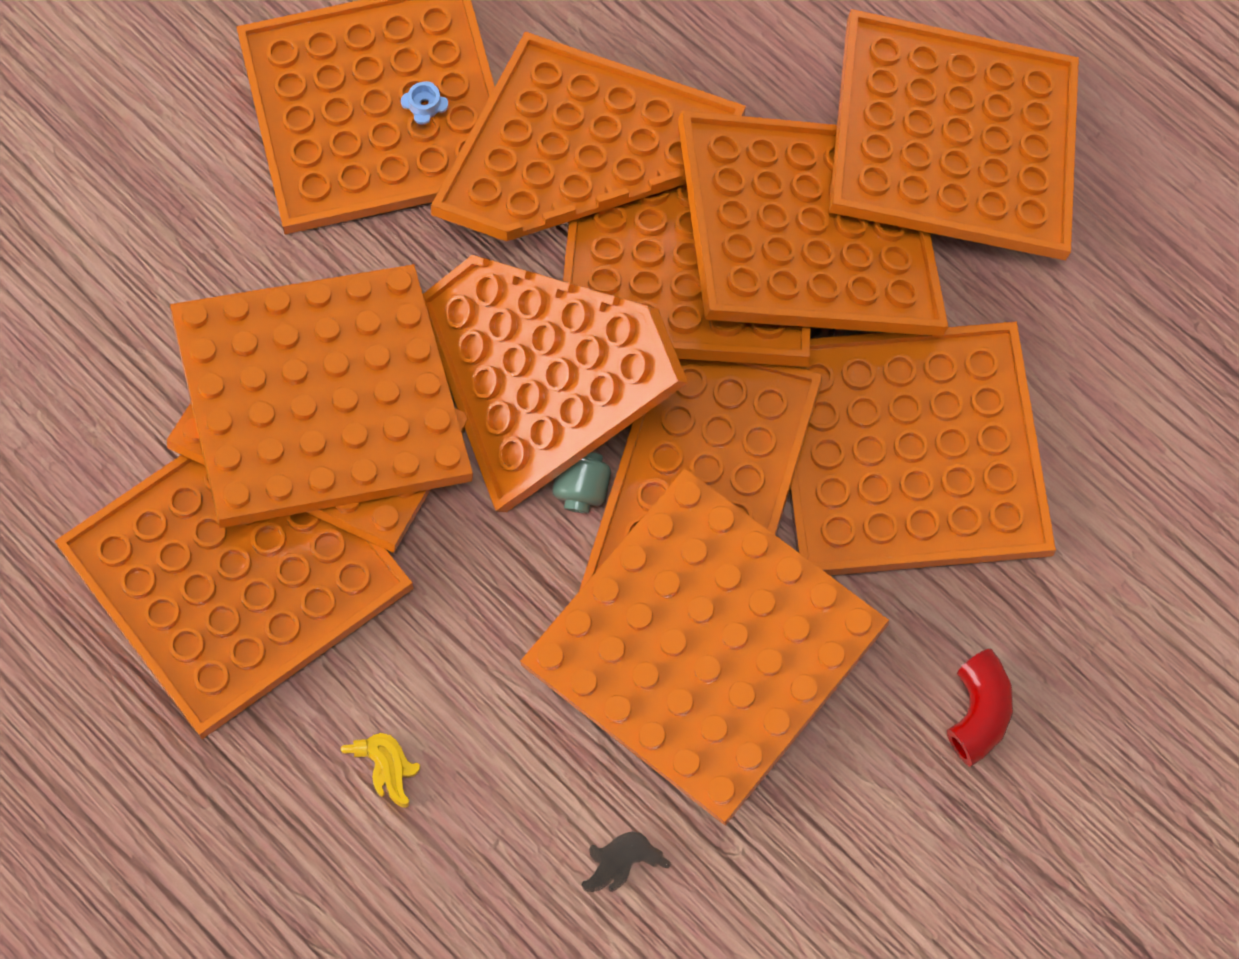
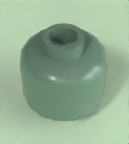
M591 452L554 478L552 493L557 499L565 501V510L588 514L590 506H600L605 502L611 468L602 462V455Z

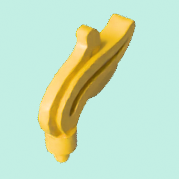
M379 733L368 739L353 740V744L341 746V752L344 754L354 753V757H369L374 761L375 767L372 781L379 796H384L383 786L386 785L387 793L395 804L403 808L409 807V799L403 790L402 777H414L420 771L419 763L411 764L407 761L396 739L391 735Z

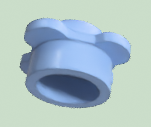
M429 81L416 83L410 88L408 93L401 97L402 107L409 109L414 115L415 122L422 125L429 123L430 118L438 112H445L449 106L447 98L440 97L438 88ZM428 101V104L422 105L421 102Z

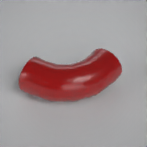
M986 649L976 654L964 663L957 672V675L969 692L970 706L966 716L947 730V736L958 756L970 767L981 761L1003 740L1013 715L1012 684L1000 659L992 649Z

